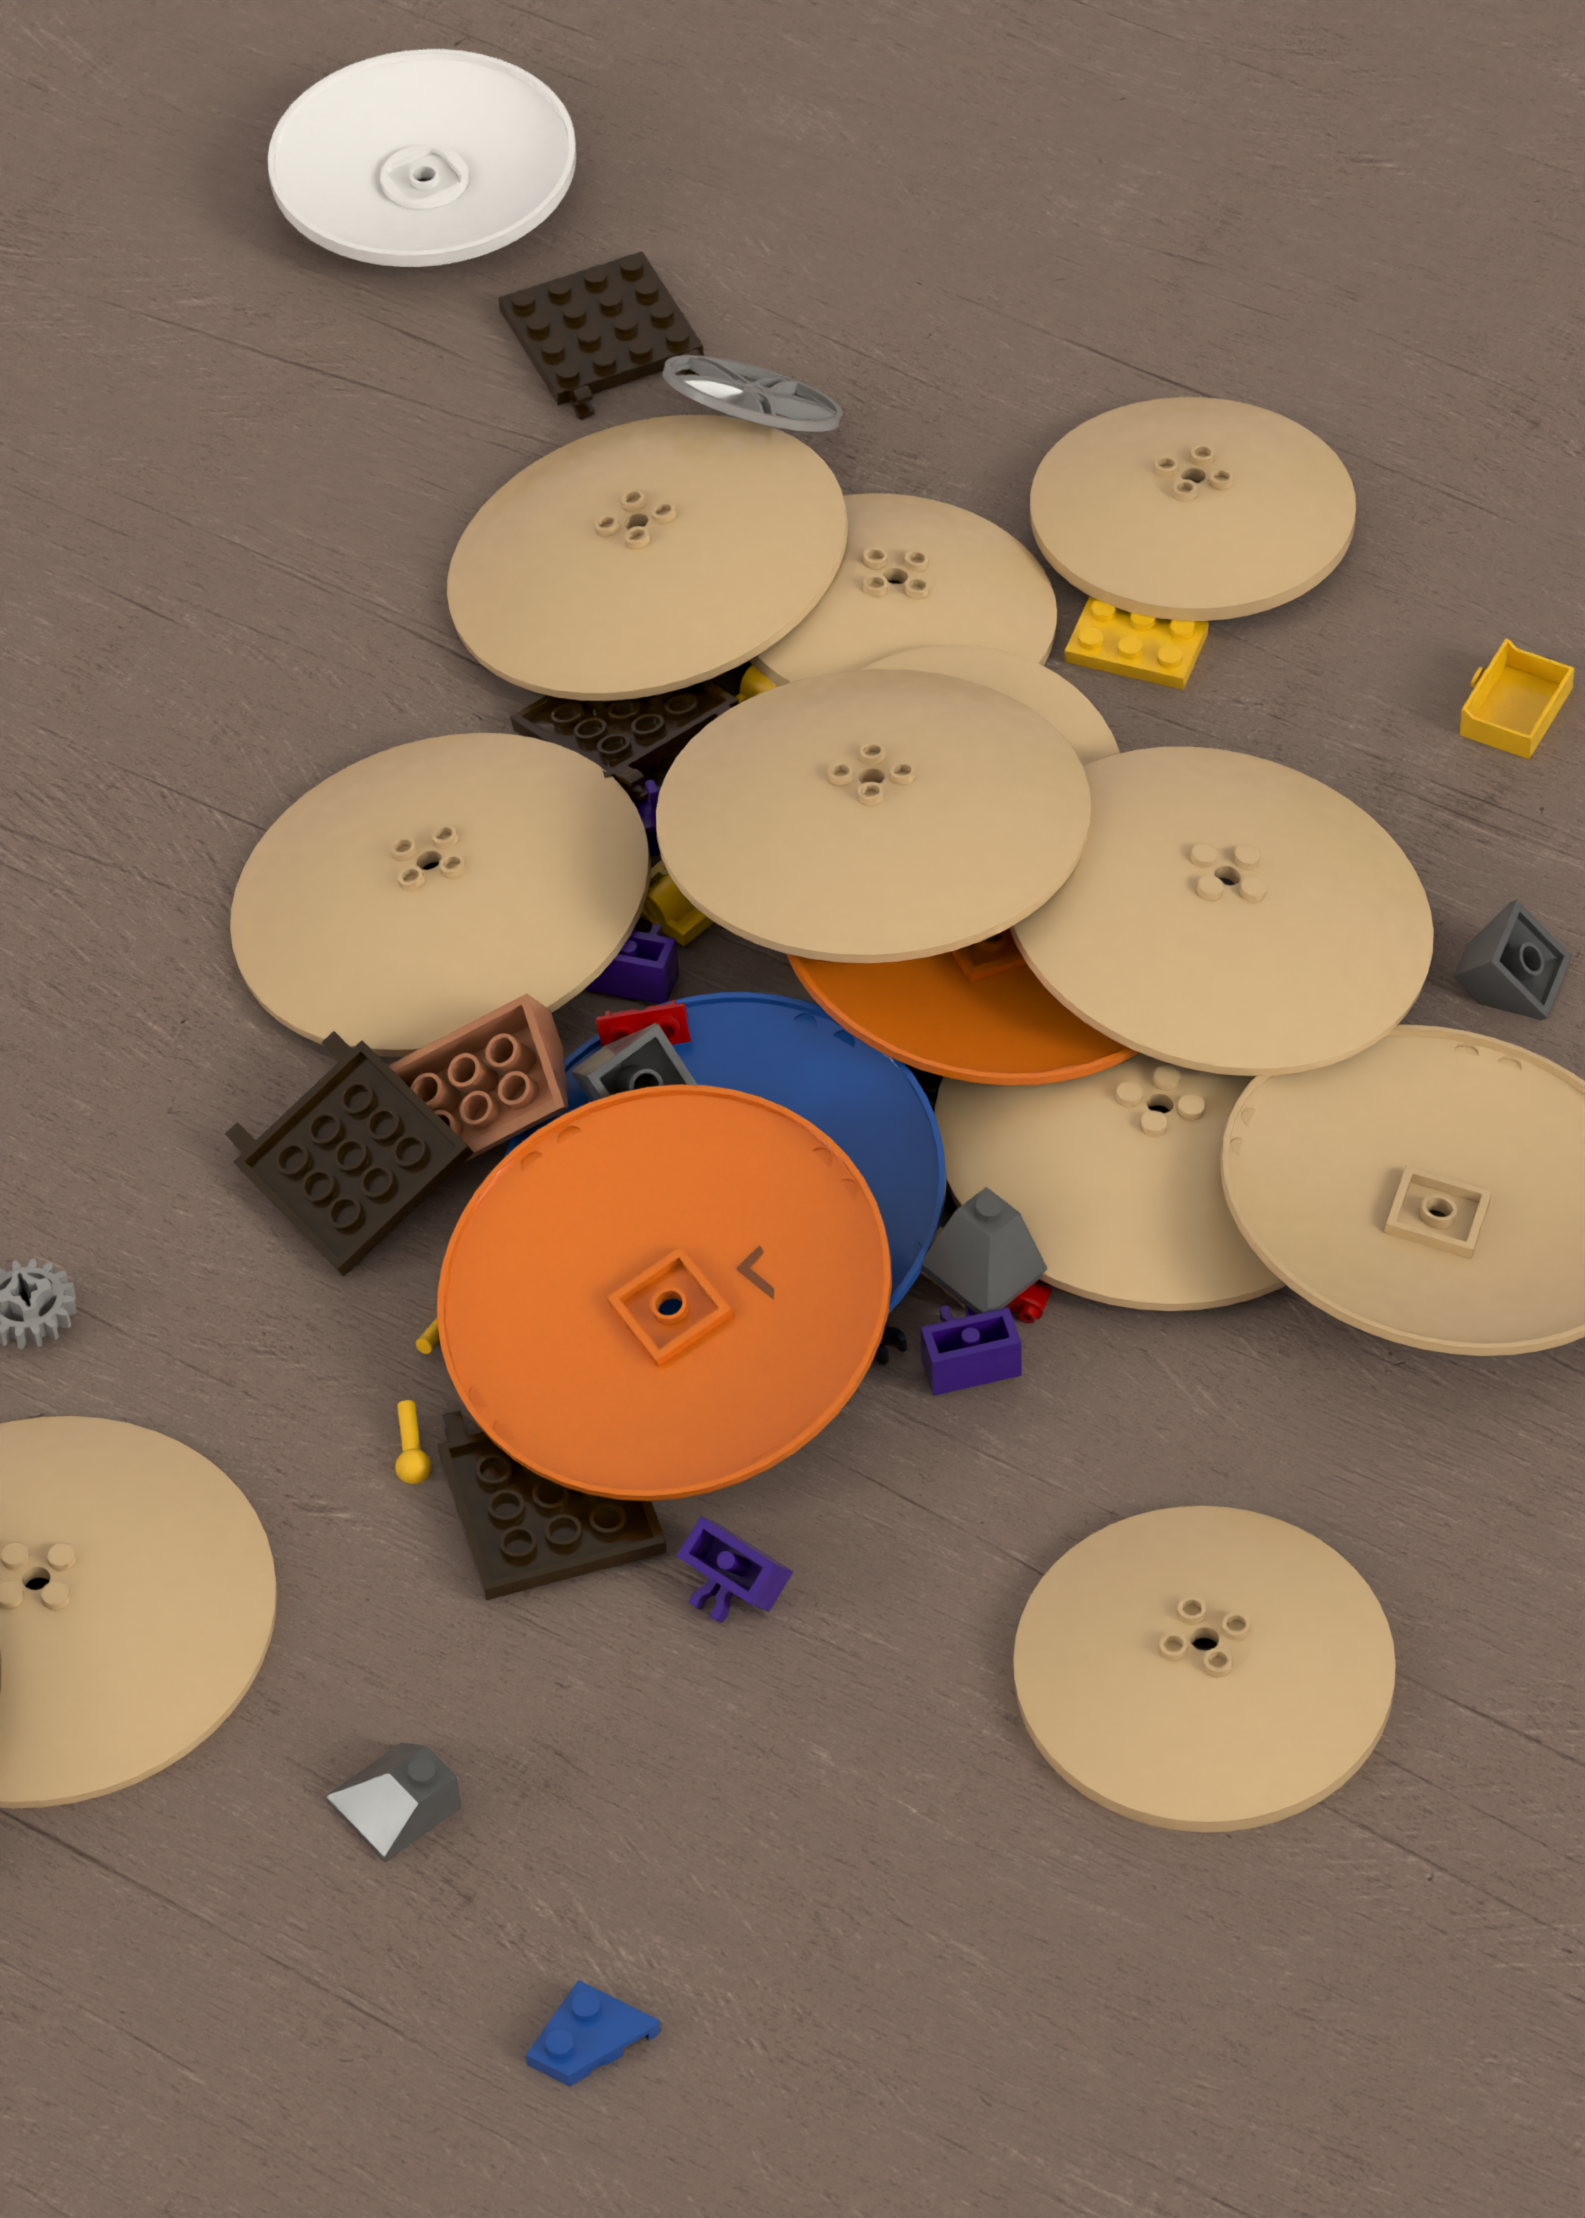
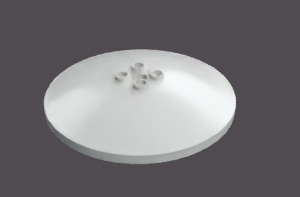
M421 49L384 54L354 63L330 74L302 93L283 114L273 132L268 151V172L272 193L279 209L286 219L311 241L341 256L362 262L396 267H424L450 264L479 257L498 250L532 231L556 209L564 198L572 182L577 155L574 128L565 106L557 95L535 76L513 64L483 54L447 49ZM424 178L428 181L421 182L418 180Z

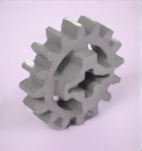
M31 1259L28 1266L22 1268L17 1260L12 1261V1270L9 1272L0 1268L1 1345L5 1346L14 1339L17 1341L18 1349H23L29 1340H33L37 1347H41L42 1337L48 1335L56 1340L59 1338L58 1327L70 1328L69 1315L77 1313L74 1285L68 1282L67 1273L64 1270L55 1273L52 1262H48L43 1268H38L36 1259Z

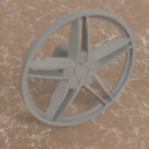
M697 355L675 356L666 361L662 373L664 380L671 387L692 400L726 413V416L741 418L763 425L796 431L824 432L836 429L840 425L843 415L841 407L833 399L813 387L785 375L737 361ZM690 369L699 375H676V373L681 370ZM742 376L757 379V381L749 382Z

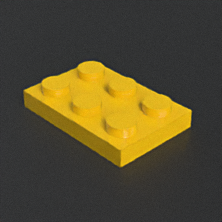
M1089 596L1065 649V662L1184 690L1208 635V621H1180L1139 615L1121 610Z

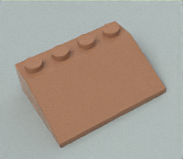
M527 993L388 1065L474 1152L466 1161L569 1109L563 1046L551 1010Z

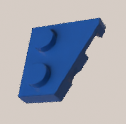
M578 1980L526 2054L527 2065L567 2086H571L589 2076L594 2068L608 2065L622 2057V2049L644 2036L648 2040L655 2038L661 2031L660 2020Z

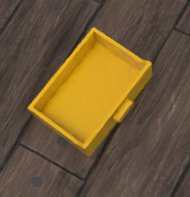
M1506 638L1487 669L1479 667L1471 680L1470 686L1474 690L1461 709L1460 736L1530 759L1573 689L1575 668L1518 649L1510 639Z

